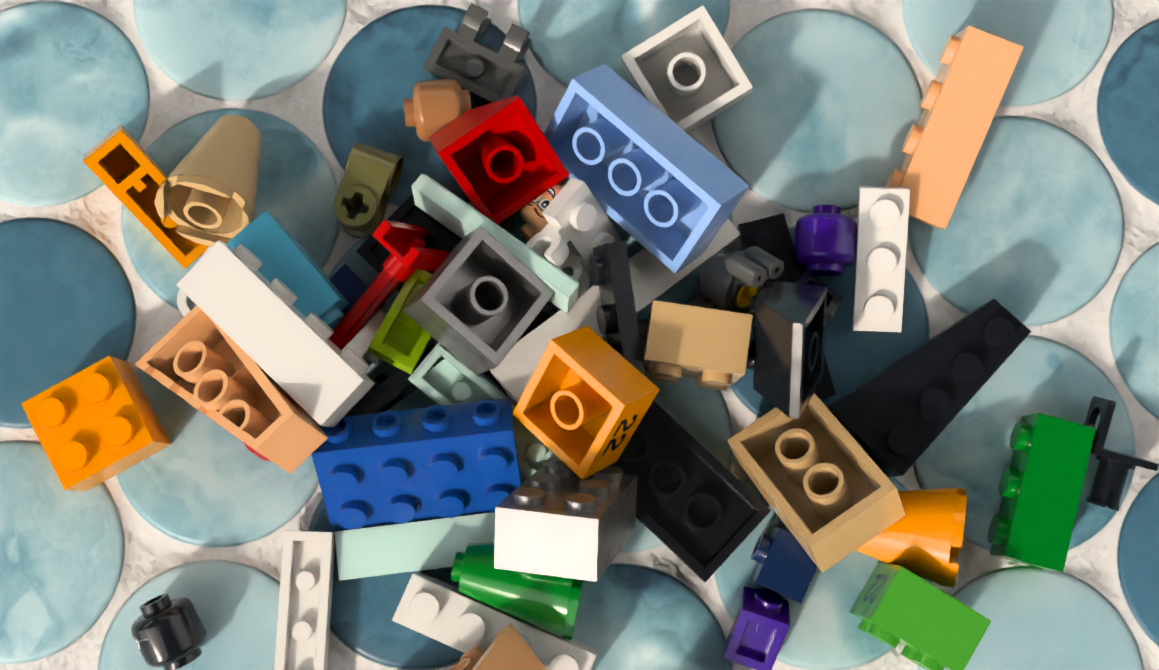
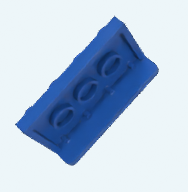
M485 399L478 402L434 405L427 408L383 411L375 414L343 417L334 427L320 426L318 424L328 439L311 455L332 531L495 512V507L522 484L511 402L507 399Z

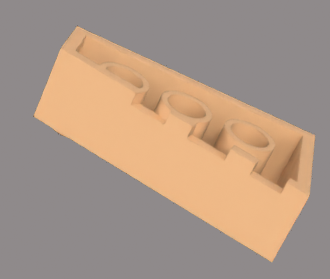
M967 26L956 35L951 34L940 56L939 62H941L937 76L935 80H931L921 101L920 107L924 109L918 125H912L904 141L902 152H905L906 156L900 171L894 169L885 186L910 188L909 218L937 229H946L1022 53L1023 46L971 26Z

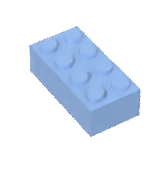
M606 64L571 80L544 132V136L570 175L566 179L569 181L572 177L584 181L603 211L675 274L706 251L749 188L747 183Z

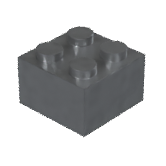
M480 226L456 245L405 307L403 312L472 372L479 375L499 366L555 292Z

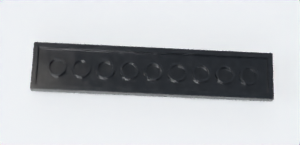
M413 194L387 219L426 229L430 234L423 241L426 244L424 248L451 253L462 240L461 237L415 205ZM372 235L356 250L379 274L384 269V261L391 254ZM404 282L397 286L396 290L400 292ZM547 302L519 340L557 313L558 310ZM491 371L484 372L511 399ZM654 400L617 462L609 465L621 468L623 474L637 476L636 518L703 582H706L771 511Z

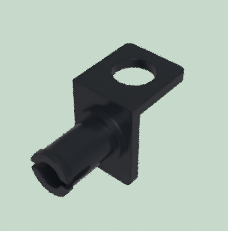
M1093 396L1084 425L1095 428L1096 420L1100 414V421L1095 431L1091 453L1095 455V459L1099 460L1090 495L1086 501L1119 511V504L1129 469L1135 470L1136 466L1157 471L1159 464L1103 448L1116 402Z

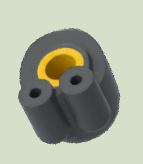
M751 246L740 252L735 251L733 255L722 253L711 257L701 267L697 281L698 289L706 301L713 302L720 310L748 314L751 298L757 296L763 289L765 280L769 278L777 279L782 274L784 263L757 246Z

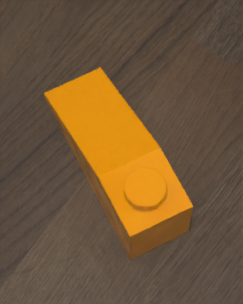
M122 125L118 126L84 154L83 162L184 269L206 251L209 246L184 238L175 232L178 224L168 215L165 221L158 215L154 201L159 186L167 178V175Z

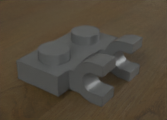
M471 3L457 33L446 27L443 28L423 69L426 73L438 79H456L460 83L462 90L469 89L470 95L488 104L515 96L528 74L527 68L518 64V62L522 60L532 43L531 39L528 38L530 33L512 23L498 53L478 44L477 42L483 38L488 30L491 19L487 18L489 14L487 10Z

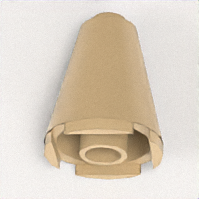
M239 115L220 117L159 186L154 201L157 213L163 221H165L168 215L178 224L175 232L184 238L207 246H214L218 240L226 244L254 220L262 136L259 129L249 119Z

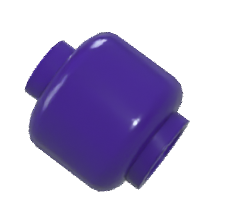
M836 205L813 206L812 214H807L797 220L794 245V259L797 264L805 267L814 276L819 277L841 276L844 274V268L854 264L857 254V223L851 217L841 214V207Z

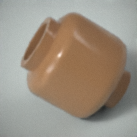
M452 78L419 81L413 87V98L403 99L406 127H416L417 136L423 142H431L428 138L466 111L471 110L469 89L462 90L460 83Z

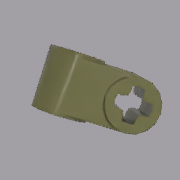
M360 142L354 144L349 154L345 174L333 206L335 215L347 234L354 238H367L382 223L390 198L395 192L401 177L404 162L403 156ZM361 205H364L367 214L358 213L356 218L352 219L349 212L351 210L359 211Z

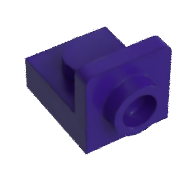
M744 586L740 594L738 613L723 648V659L756 670H772L790 627L789 602L782 599L779 594L765 588L755 590Z

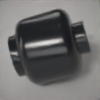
M164 593L148 600L139 607L142 615L132 624L131 632L148 666L163 667L164 670H176L201 655L200 646L206 640L207 635L190 599L175 598L171 600L168 593Z

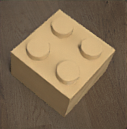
M653 300L648 314L642 354L645 371L650 372L649 379L666 383H678V378L688 377L698 379V387L726 390V386L736 383L745 375L753 315Z

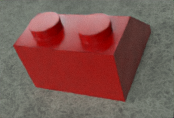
M518 95L468 110L428 137L436 152L477 211L496 224H499L570 176Z

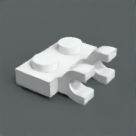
M571 177L542 212L548 223L526 245L542 257L545 256L549 262L578 281V298H581L590 285L589 261L594 256L593 248L623 240L586 183Z

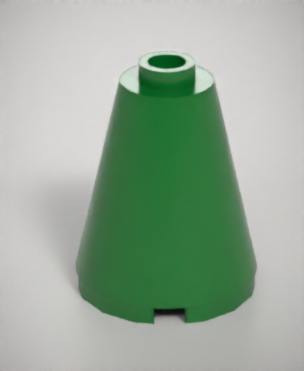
M494 542L469 543L465 553L456 552L451 581L459 582L458 592L556 637L572 640L583 580L494 568Z

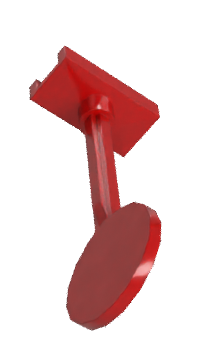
M384 219L372 234L391 254L383 263L384 269L329 337L341 351L371 320L401 282H407L416 269L436 271L450 254L447 251L424 248L426 244L423 241L430 234L426 229L420 226ZM245 444V446L250 452H252L262 460L270 461L269 459H267L266 457H264L263 455L249 447L247 444Z

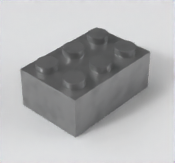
M547 462L545 466L541 467L495 507L494 568L597 582L635 533L637 476L623 474L621 468L607 466L582 480L564 462Z

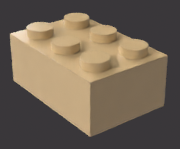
M815 393L800 419L789 418L775 407L727 440L742 470L822 573L906 516L896 486Z

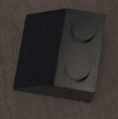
M769 280L759 294L753 296L750 301L748 314L753 315L752 325L755 326V340L750 343L748 349L747 368L754 371L753 389L789 418L800 419L823 378L827 287Z

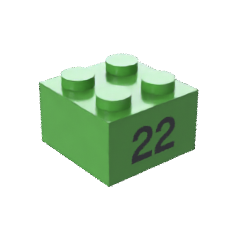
M881 562L877 563L850 610V613L862 620L858 626L860 630L893 648H896L898 643L904 645L900 654L925 670H964L991 623V620L900 565Z

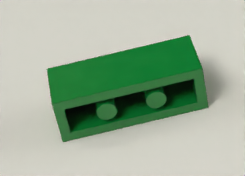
M1039 412L1022 416V420L1015 424L1010 437V448L1014 449L1011 466L1004 470L999 483V495L1003 496L1000 513L993 517L988 530V542L992 544L990 555L1047 571L1063 572L1096 428Z

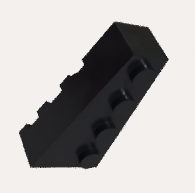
M992 299L975 308L925 343L827 406V408L888 477L903 476L1031 331L998 301Z

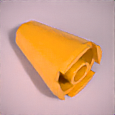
M954 487L898 491L906 516L855 551L887 564L900 565L915 575L941 586L954 588L959 564L955 563V559L958 558L959 549L962 548L967 489Z

